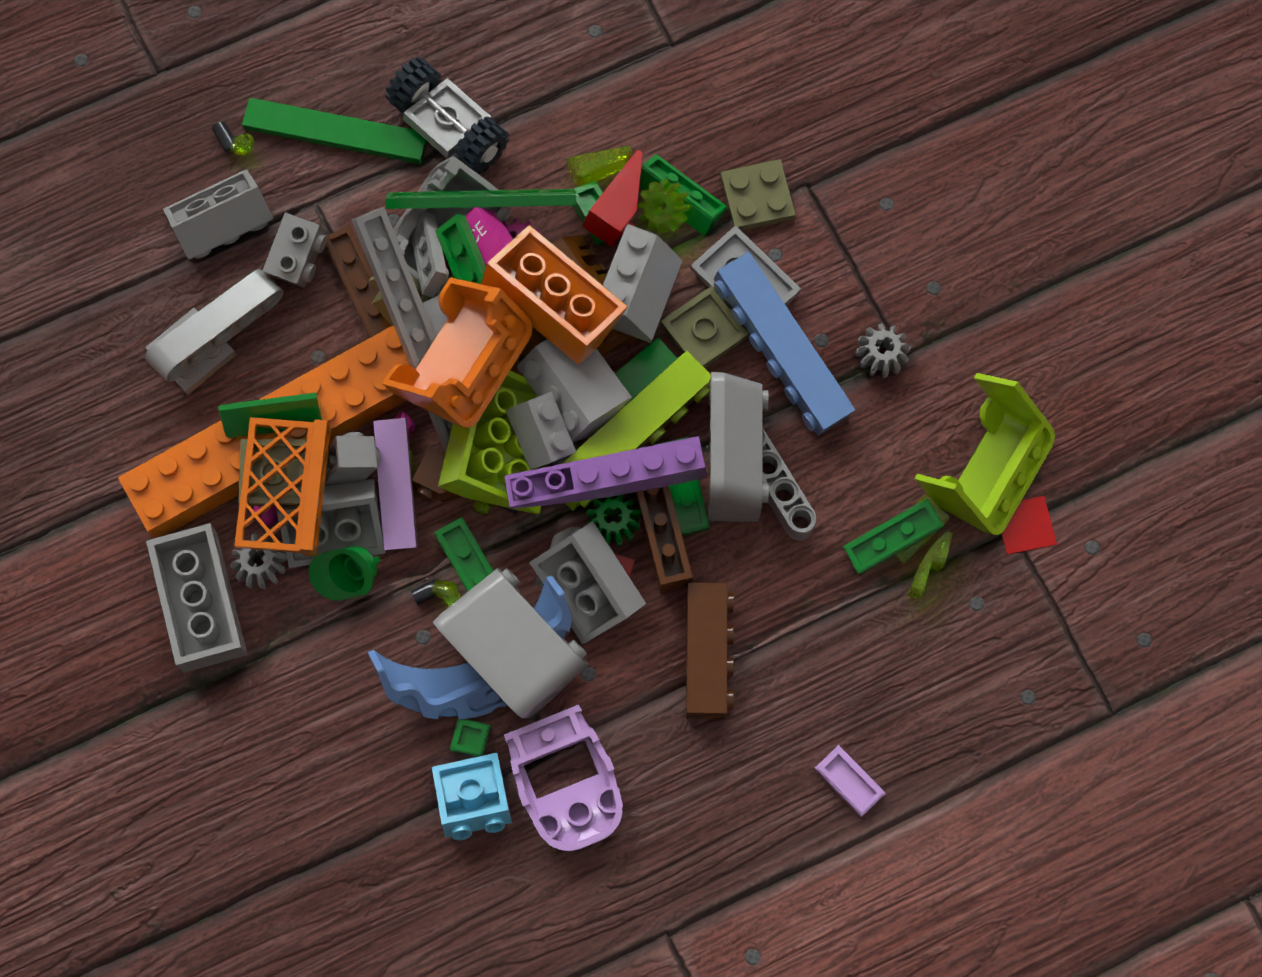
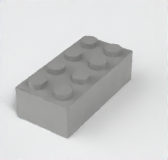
M211 523L146 541L175 665L183 673L248 655L218 533Z

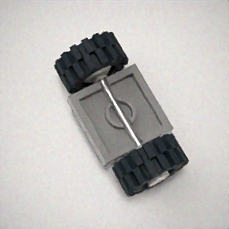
M422 57L412 58L409 64L405 63L402 66V70H398L395 73L396 77L394 79L391 78L389 82L391 85L386 88V100L403 114V120L446 158L453 154V156L479 175L482 171H487L489 165H493L497 157L500 158L502 155L501 151L506 149V143L509 142V133L448 78L440 83L442 80L440 78L441 74Z

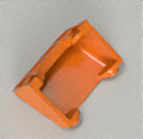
M450 277L441 290L438 301L440 310L448 318L416 369L408 364L399 363L389 371L382 385L391 393L455 425L470 428L479 421L529 341L532 334V323L529 317L502 289Z

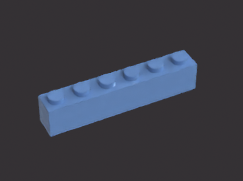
M748 251L719 269L714 277L716 292L722 299L726 298L733 308L731 313L739 325L744 324L750 333L749 340L756 351H762L768 360L766 362L768 370L775 378H780L786 387L784 388L786 397L793 405L797 404L803 415L801 417L806 427L810 431L814 430L819 436L849 417L855 411V408L751 253Z

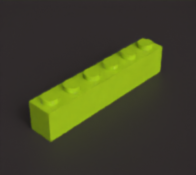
M688 351L684 352L562 464L643 448L648 442L654 445L666 433L664 428L671 421L677 424L689 412L686 407L693 401L697 404L700 403L709 394L708 387L710 386L711 374ZM594 499L569 502L566 505L574 511L579 505L585 508Z

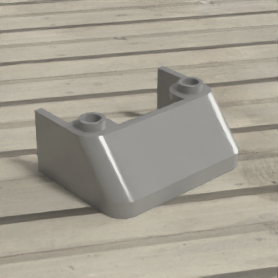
M711 372L708 395V405H710V498L707 517L708 521L759 522L762 503H768L769 485L768 483H762V410H768V390H762L761 383L724 372Z

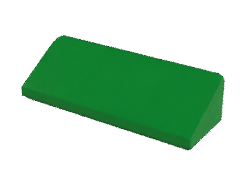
M656 154L641 165L639 188L702 235L707 234L728 210L725 204Z
M317 393L218 406L227 438L248 436L250 417L303 422L323 420L321 402ZM257 427L256 435L273 433L274 430L268 427ZM277 428L280 432L286 430V429Z

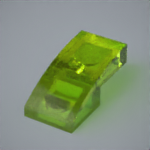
M946 532L929 549L912 580L908 591L909 596L921 598L930 569L941 572L946 562L953 533Z

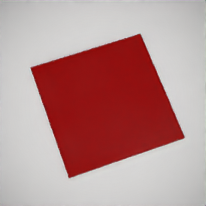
M1044 496L1021 500L1007 527L1002 532L1007 554L1057 545Z

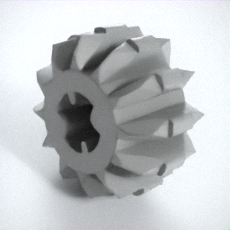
M883 323L878 325L877 331L869 327L866 329V336H860L857 343L860 347L856 350V356L863 358L860 362L861 368L871 366V376H874L877 370L881 371L883 378L888 377L889 370L897 375L901 370L900 365H906L909 360L906 354L910 352V345L903 343L906 339L905 333L895 334V325L891 326L889 331L885 330ZM882 347L887 349L884 354L878 352Z
M252 534L251 541H257L259 539L257 534ZM270 537L265 542H272V538ZM232 550V555L238 559L230 564L232 570L238 571L235 577L239 582L246 580V586L250 589L258 581L259 587L265 590L267 586L266 580L270 579L273 584H277L278 579L274 574H284L286 571L281 563L285 562L287 557L285 553L280 551ZM257 557H260L264 562L259 567L254 562Z

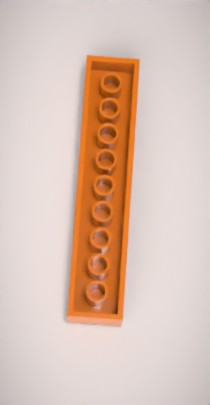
M394 325L259 400L317 393L321 402L322 418L328 421L331 427V443L336 436L350 433L407 401L391 393L382 385V382L395 365L399 363L409 365ZM219 421L118 477L147 532L153 539L176 531L239 495L241 439H247L248 436L227 438L222 421ZM295 430L285 439H307L308 431ZM275 432L258 434L256 439H275L278 435Z

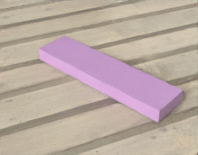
M407 418L373 421L375 447H378L380 451V463L377 471L384 550L418 547Z

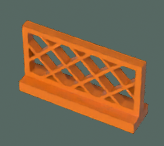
M250 417L234 545L236 548L302 553L304 556H317L331 427L328 421L314 420V422ZM257 427L272 428L278 436L262 448L256 440ZM277 428L286 429V430H285L284 432L280 433V431H279ZM295 430L308 431L307 442L297 450L285 439ZM283 441L292 454L277 465L267 452ZM256 445L260 451L254 455ZM304 451H306L305 461L300 456ZM265 456L274 469L258 480L252 472V467L257 460ZM297 458L304 466V470L299 478L291 482L282 469ZM279 473L289 486L273 497L263 484ZM252 477L256 483L250 487ZM302 483L301 493H300L299 490H298L296 487H297L299 484ZM258 488H261L270 501L254 512L248 504L249 496ZM293 490L300 498V504L298 508L288 515L279 505L278 501ZM275 505L285 518L269 530L259 517ZM247 509L252 514L248 519H246ZM298 515V522L296 525L292 519ZM255 520L267 532L257 541L244 540L245 528ZM290 522L296 530L295 544L280 543L274 534ZM271 537L275 543L265 541Z

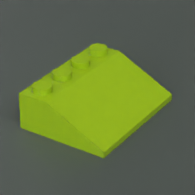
M509 371L479 421L474 426L464 428L452 424L438 487L468 499L510 508L504 476L530 471L506 412V409L538 397L525 377ZM549 463V464H546V465H543V466H540V467L535 468V469H540V468H544V467H549V466H550V463ZM541 506L513 509L538 514L540 513Z

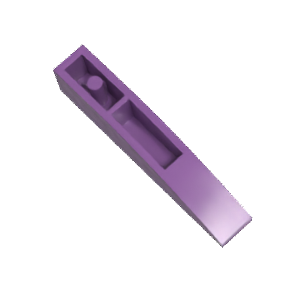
M697 436L505 475L504 477L509 505L513 509L634 493L707 478L700 439Z

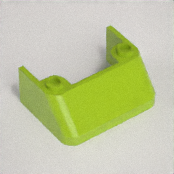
M976 373L974 379L988 395L979 412L981 423L987 432L959 480L951 476L936 479L917 474L914 479L937 506L983 532L999 535L1007 527L1054 444L1055 432L1051 424L1017 381Z

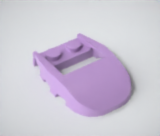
M579 705L504 734L510 751V762L519 792L518 795L523 807L527 810L540 836L550 846L565 851L579 850L604 840L617 828L623 813L621 794L617 787L611 759L607 756L593 728L588 726L582 716V709ZM585 740L598 774L536 799L523 765Z

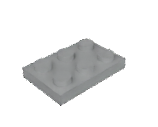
M736 225L690 266V270L708 288L712 286L715 290L714 277L717 271L749 251L786 306L801 293V288ZM726 298L722 299L730 309H733Z

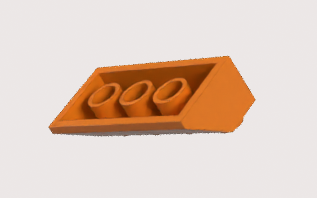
M530 225L487 263L481 282L482 285L502 289L529 317L532 327L578 365L599 347L628 307Z

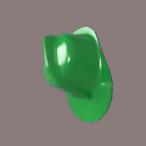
M349 546L323 552L315 556L309 564L308 574L310 582L320 595L332 601L363 596L369 593L373 587L380 557H373L367 549L361 546Z

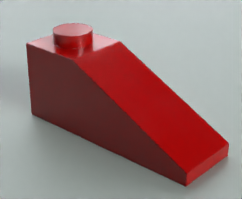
M638 149L591 207L582 225L583 228L612 248L622 238L627 224L635 226L631 221L637 211L643 154Z

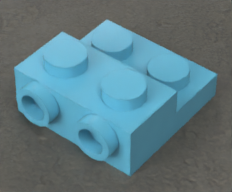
M498 753L432 767L441 824L445 837L452 836L454 840H465L472 835L473 831L485 829L486 832L496 833L502 831L505 828V824L512 823Z

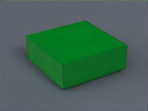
M458 718L450 751L472 757L484 756L491 726L467 719L459 720Z

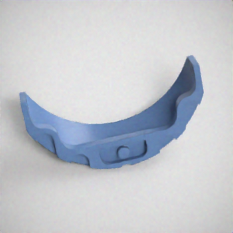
M551 575L545 578L541 595L534 609L564 639L566 631H570L572 616L564 591ZM375 650L368 652L387 698L396 705L400 704L410 710L421 713L423 717L438 719L439 716H458L459 720L491 713L497 707L507 706L502 698L469 663L448 668L423 669L396 663L380 655Z

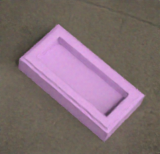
M839 745L814 768L860 817L886 794Z

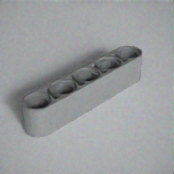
M261 269L255 270L154 343L146 352L144 359L167 382L174 381L272 309L281 300L284 291Z
M762 427V464L769 463L776 469L772 474L762 472V483H768L769 485L768 504L790 538L798 541L808 539L814 531L816 514ZM780 490H786L790 492L793 498L789 501H781L776 497L775 493ZM796 517H803L808 521L809 526L804 529L797 528L792 520Z

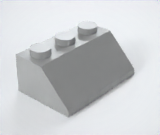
M247 169L163 209L188 260L193 257L202 258L208 255L212 248L221 244H231L237 241L241 234L250 230L258 231L264 228L268 221L273 220V216L257 184Z
M629 224L625 228L603 286L628 306L612 329L651 343L683 260L658 235Z
M547 339L535 346L517 366L538 397L552 391L572 442L592 437L632 398L597 348L578 365Z
M374 479L325 486L317 555L349 546H361L372 555L385 553L380 505ZM299 506L281 507L289 515ZM277 508L278 521L280 522L285 516ZM298 515L292 519L296 525L298 522ZM289 522L280 529L283 543L295 544L296 530ZM286 552L289 568L309 565L315 557L304 556L302 553Z
M593 521L529 562L543 584L545 578L552 575L564 591L572 616L571 628L582 645L625 620L646 604Z

